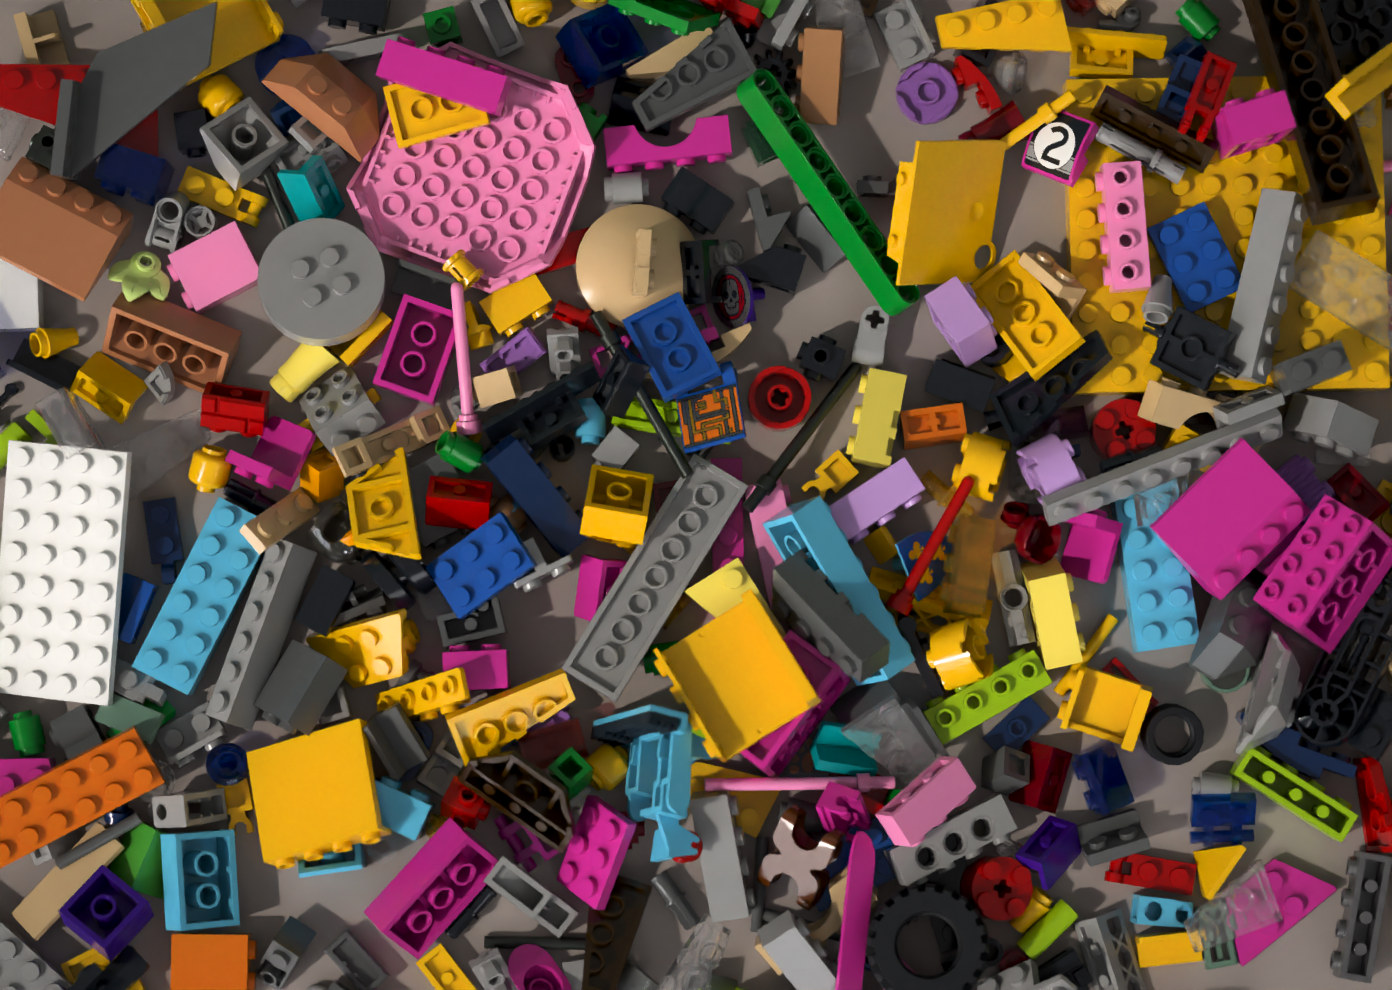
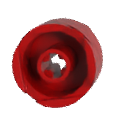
M772 366L761 371L751 383L748 393V408L753 419L766 430L787 431L798 426L806 417L811 405V389L805 377L796 370L785 366ZM779 391L780 395H787L788 398L785 399L784 406L780 407L778 403L773 404L771 402L775 396L774 392Z
M1131 399L1114 400L1106 404L1095 414L1089 429V439L1094 451L1100 457L1109 459L1125 454V451L1128 449L1135 451L1154 444L1156 423L1137 415L1141 402ZM1119 424L1123 428L1128 427L1130 433L1126 435V440L1122 435H1116L1115 431L1120 428Z
M992 855L983 856L965 869L960 882V892L978 909L982 918L998 921L1011 920L1021 916L1030 903L1033 892L1031 873L1013 858ZM994 884L999 885L998 892L993 890Z

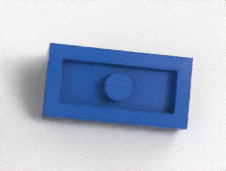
M123 573L118 638L129 644H135L159 586L128 573Z

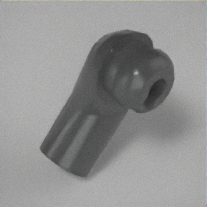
M1128 6L1116 20L1099 18L1097 29L1132 32L1141 22V10L1137 6Z

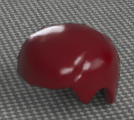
M1042 514L1026 517L1017 527L1014 538L1019 555L1039 565L1050 561L1058 551L1061 543L1062 529L1060 525L1049 526L1045 516Z

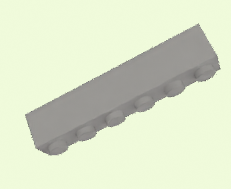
M1262 188L1228 330L1236 335L1228 349L1226 359L1241 365L1242 371H1236L1240 373L1237 378L1221 370L1219 372L1231 379L1266 384L1267 376L1272 370V355L1280 337L1279 326L1282 314L1287 308L1286 297L1289 284L1294 278L1296 255L1302 246L1301 235L1303 226L1309 216L1304 198L1297 192Z
M285 540L279 541L265 551L205 715L252 731L260 709L253 704L275 669L317 552Z

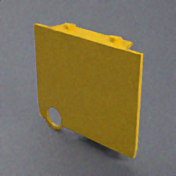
M996 139L916 140L913 162H900L890 234L887 240V256L899 263L896 285L944 284L955 276L958 277L961 283L975 282L993 267L997 252L991 240L1006 142ZM987 245L991 252L989 262L985 267L978 269L975 265V254L981 246Z

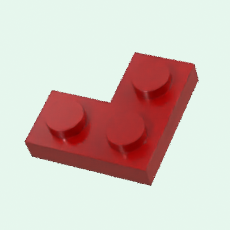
M699 0L706 8L733 18L732 22L744 29H749L750 26L760 29L764 17L760 9L739 0Z

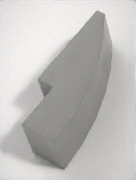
M469 0L497 58L526 45L505 0Z
M504 856L500 858L483 880L487 885L558 938L561 937L579 913L573 906Z

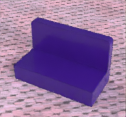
M1049 815L1015 854L1016 860L1023 866L1039 872L1043 889L1049 890L1080 855L1082 850L1077 825Z

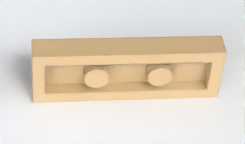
M299 487L244 524L239 532L260 555L313 519L321 510L304 490Z

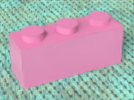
M940 756L875 815L894 845L914 847L924 841L925 834L933 827L941 825L947 819L949 812L955 807L963 805L969 799L968 795L977 787L958 757Z

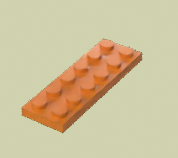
M135 725L0 795V869L165 783L161 771Z

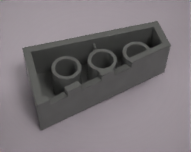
M799 550L773 568L772 612L779 620L785 621L795 629L801 638L807 639L817 647L823 656L829 657L838 664L845 674L851 675L862 683L888 664L890 642L862 613L859 615L854 613L849 602L850 600L842 591L836 594L826 584L828 577L820 568L814 571L806 563L809 557L802 550Z

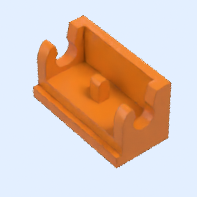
M963 403L900 411L903 450L963 442L964 436L967 433Z

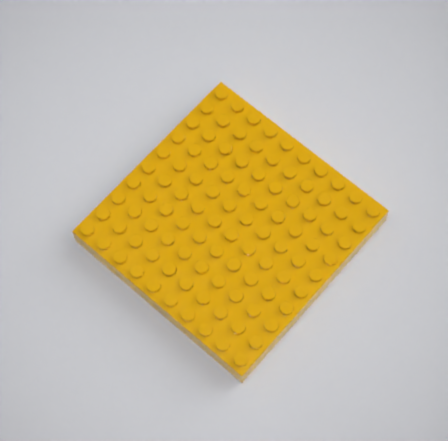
M1266 76L1232 77L1221 108L1228 101L1243 97L1244 101L1247 102L1256 97V93L1270 89ZM1169 78L1066 79L1063 84V94L1070 89L1077 100L1063 109V111L1095 122L1100 128L1104 121L1092 116L1091 112L1106 85L1156 110ZM1381 94L1354 113L1380 195L1374 213L1312 226L1308 216V219L1304 222L1301 235L1302 246L1296 255L1294 278L1289 284L1286 297L1287 308L1282 314L1279 326L1280 337L1272 355L1273 367L1290 358L1341 340L1352 370L1299 392L1384 391L1390 388ZM1194 114L1190 129L1197 132L1204 118ZM1209 129L1206 137L1214 141L1211 129ZM1285 138L1281 142L1220 160L1216 150L1203 173L1187 166L1178 185L1153 171L1152 173L1147 172V168L1141 165L1146 228L1158 224L1199 203L1205 202L1240 275L1262 188L1292 191L1302 195ZM1093 139L1084 154L1088 159V163L1074 187L1065 185L1067 271L1073 274L1075 279L1087 289L1070 322L1082 337L1097 329L1102 335L1113 359L1073 396L1144 395L1149 379L1161 382L1163 377L1180 382V388L1188 391L1189 385H1194L1150 363L1157 349L1158 338L1143 331V326L1152 328L1145 324L1146 320L1141 310L1148 291L1110 293L1109 286H1104L1102 270L1103 267H1107L1106 254H1101L1100 235H1105L1104 223H1099L1097 205L1102 204L1101 191H1096L1095 172H1100L1099 168L1103 163L1134 160ZM1168 156L1170 159H1172V160H1174V161H1176V162H1179L1180 164H1182V165H1184V166H1187L1186 164H1184V163H1182V162H1180V161H1178V160H1176V159H1174V158ZM1147 234L1152 283L1154 276L1168 275ZM1172 285V302L1174 314L1177 306H1182V304ZM1237 292L1193 313L1228 330ZM1172 316L1169 317L1166 323L1159 325L1164 327V325H1166L1171 320ZM1218 373L1207 393H1249L1265 386H1270L1274 389L1275 387L1270 374L1267 376L1266 384L1234 380Z

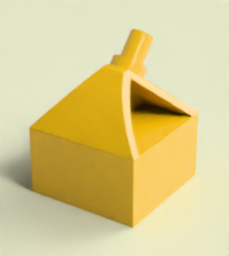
M592 464L580 534L598 541L616 544L632 555L637 545L643 544L654 475Z

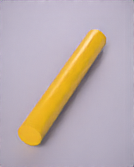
M1108 613L1085 645L1086 650L1081 651L1083 662L1072 664L1056 685L1054 691L1060 696L1064 697L1069 690L1066 687L1072 670L1078 672L1081 664L1087 665L1115 627L1118 620Z

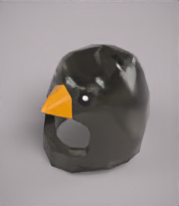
M342 501L331 503L323 508L306 534V538L324 557L336 563L355 564L362 559L365 549L356 547L353 542L349 508Z

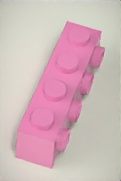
M1141 161L1103 163L1099 168L1100 172H1095L1096 191H1101L1102 204L1097 205L1098 221L1099 223H1104L1105 235H1100L1101 254H1106L1107 267H1103L1102 270L1104 286H1109L1110 293L1148 291L1151 288Z

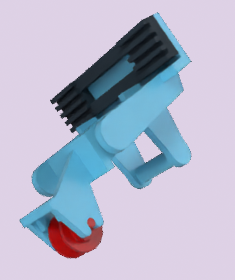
M650 704L594 720L590 739H597V741H603L604 743L609 742V744H615V746L622 745L623 748L628 749V770L625 796H628V817L635 822H641L647 818L658 822L659 827L654 832L650 861L659 862L672 859L677 863H687L697 860L703 850L701 838L697 833L679 825V819L687 818L688 815L686 810L690 804L691 765L696 760H713L717 756L711 758L702 744L706 739L692 733V726L688 722V714Z

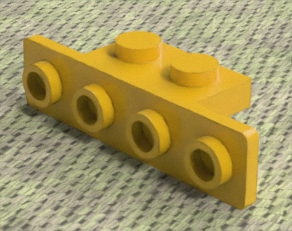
M1067 26L1072 48L1069 57V76L1094 79L1132 78L1133 57L1163 59L1167 45V36L1153 33L1143 34L1121 30L1111 31Z
M463 667L442 672L375 695L378 712L399 702L408 718L419 717L420 722L438 719L439 712H441V715H447L459 710V706L471 703Z

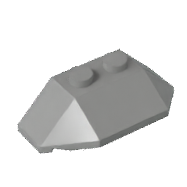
M1271 630L1268 634L1257 664L1235 753L1242 754L1278 737L1285 727L1289 728L1294 719L1295 710L1291 709L1293 699L1297 700L1302 688V682L1298 681L1301 669L1291 649L1278 631Z

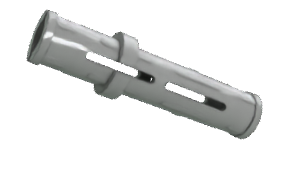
M1103 122L1094 140L1107 145L1131 160L1141 161V165L1147 168V172L1152 173L1153 171L1178 185L1187 169V166L1162 154L1163 151L1161 149L1155 150L1106 122Z

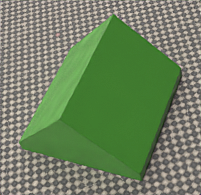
M143 821L142 824L124 834L121 843L125 848L113 860L109 870L135 891L164 900L160 834H168L170 832L156 828L154 825Z

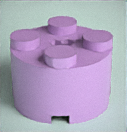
M1050 433L1016 452V454L1021 456L1017 459L1021 473L1031 490L1035 488L1040 492L1041 496L1037 497L1041 504V497L1087 480L1081 468L1076 467L1071 458L1075 453L1067 439L1061 441L1056 434Z

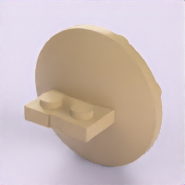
M645 204L621 206L602 215L585 233L576 256V278L586 303L594 312L601 311L608 322L626 329L622 321L623 319L679 292L683 299L680 242L695 241L689 229L681 220L668 211Z

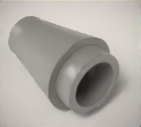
M1154 276L1151 288L1141 307L1143 317L1150 323L1164 324L1173 314L1172 279L1169 276Z

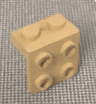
M1038 251L1037 254L1023 252L1018 263L1041 282L1070 320L1087 289L1075 279L1073 274L1058 265L1049 254Z

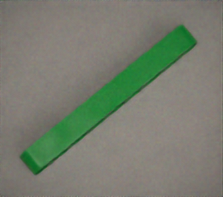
M757 69L737 86L736 92L739 101L880 307L891 316L899 315L919 300L920 290L918 286L896 285L899 263L887 256V240L774 75L766 69Z

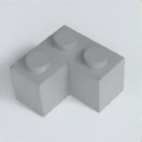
M1294 393L1282 428L1293 433L1292 439L1310 444L1311 440H1315L1314 443L1330 449H1333L1334 446L1336 447L1335 453L1353 458L1354 454L1368 456L1379 420L1337 400Z

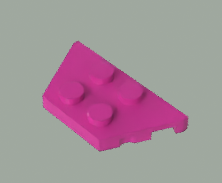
M1274 858L1268 861L1224 897L1239 964L1245 966L1337 890L1336 887Z

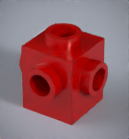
M454 776L441 800L440 815L448 819L451 817L463 828L468 827L475 830L480 820L484 822L487 819L492 804L458 781L459 777Z

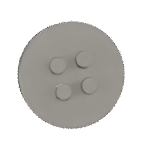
M313 218L287 227L270 242L262 255L258 268V290L268 318L284 335L306 345L332 346L357 337L373 323L384 302L386 291L385 272L376 246L361 230L340 220Z

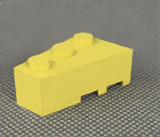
M1055 556L1042 565L1031 561L1020 563L1021 573L1025 579L1037 648L1045 670L1083 662L1081 651H1085L1086 647L1082 632L1077 633L1075 622L1080 621L1076 602L1071 603L1069 592L1074 591L1071 574L1065 573Z

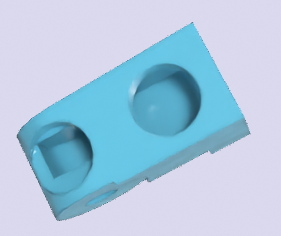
M1133 894L1130 922L1141 925L1191 928L1194 902Z

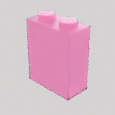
M235 221L167 255L171 264L167 265L174 282L180 280L185 289L181 296L189 310L194 308L199 314L258 285L259 264L239 225Z

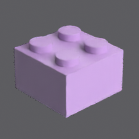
M955 276L924 296L933 323L965 368L997 349L995 336L998 333L992 324L994 320L985 306L979 307L975 301L977 296L968 283L963 285L958 277Z

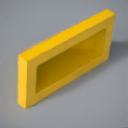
M1232 844L1193 851L1202 897L1210 901L1213 899L1247 848L1240 844Z

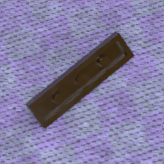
M1108 85L1104 88L1091 112L1092 116L1155 149H1161L1163 153L1201 173L1206 169L1219 145L1207 137L1203 142L1197 141V132L1190 128L1185 134L1179 133L1180 123Z

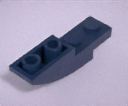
M1237 712L1235 716L1240 725L1242 724L1244 712ZM1293 723L1289 728L1285 727L1278 737L1259 745L1270 752L1272 757L1280 763L1284 762L1298 770L1300 774L1312 779L1320 780L1323 769L1346 778H1354L1358 767L1349 764L1351 758L1336 752H1333L1331 757L1319 753L1321 747L1305 741L1299 746L1301 733L1294 730L1295 724Z

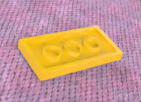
M1014 250L970 286L977 296L975 301L979 307L985 306L994 320L992 324L1030 376L1037 381L1086 341L1041 282L1018 263L1021 256Z

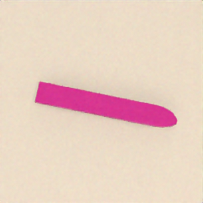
M863 831L856 832L850 850L835 990H862L875 869L874 846L872 840Z

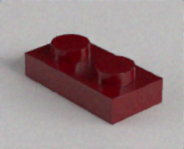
M1349 462L1326 481L1333 488L1336 496L1348 508L1371 522L1391 506L1388 500Z

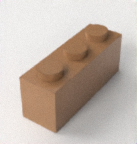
M808 25L805 27L804 33H799L798 51L803 52V62L797 65L796 83H801V96L796 95L794 106L806 123L837 125L840 122L846 28Z

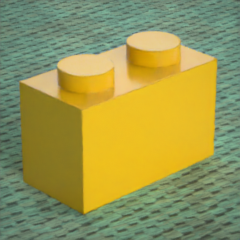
M533 274L492 293L479 301V304L499 336L501 337L506 334L508 337H511L524 328L522 323L531 317L536 321L551 311L549 306L553 304V301L536 274Z

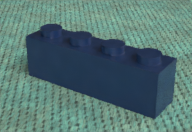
M509 434L480 459L555 553L563 558L589 538L580 534L583 513L579 509L574 512L568 504L571 500L570 496L560 485L555 488L550 482L549 478L553 475L541 461L538 464L534 462L530 456L534 451L522 437L517 440Z

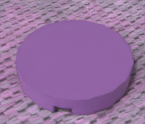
M919 62L909 67L900 76L896 88V102L901 112L910 121L921 125L936 124L946 119L954 110L958 99V85L953 74L937 63Z

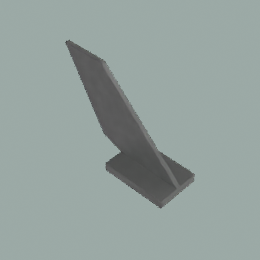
M218 2L211 3L98 52L82 83L61 79L50 175L80 181L81 171L211 65Z

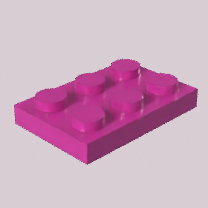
M587 795L575 827L576 833L569 843L556 880L595 910H605L637 824L597 795Z

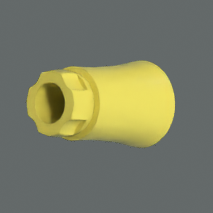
M300 343L269 383L277 393L291 403L300 393L303 394L317 379L341 362V360L328 346H311Z

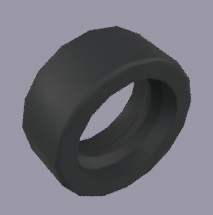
M1165 703L1154 707L1145 716L1141 726L1140 739L1144 749L1152 758L1166 765H1181L1191 761L1199 753L1204 741V729L1200 719L1193 711L1178 704ZM1168 716L1182 718L1188 724L1190 730L1187 744L1175 753L1161 750L1154 739V731L1158 723Z

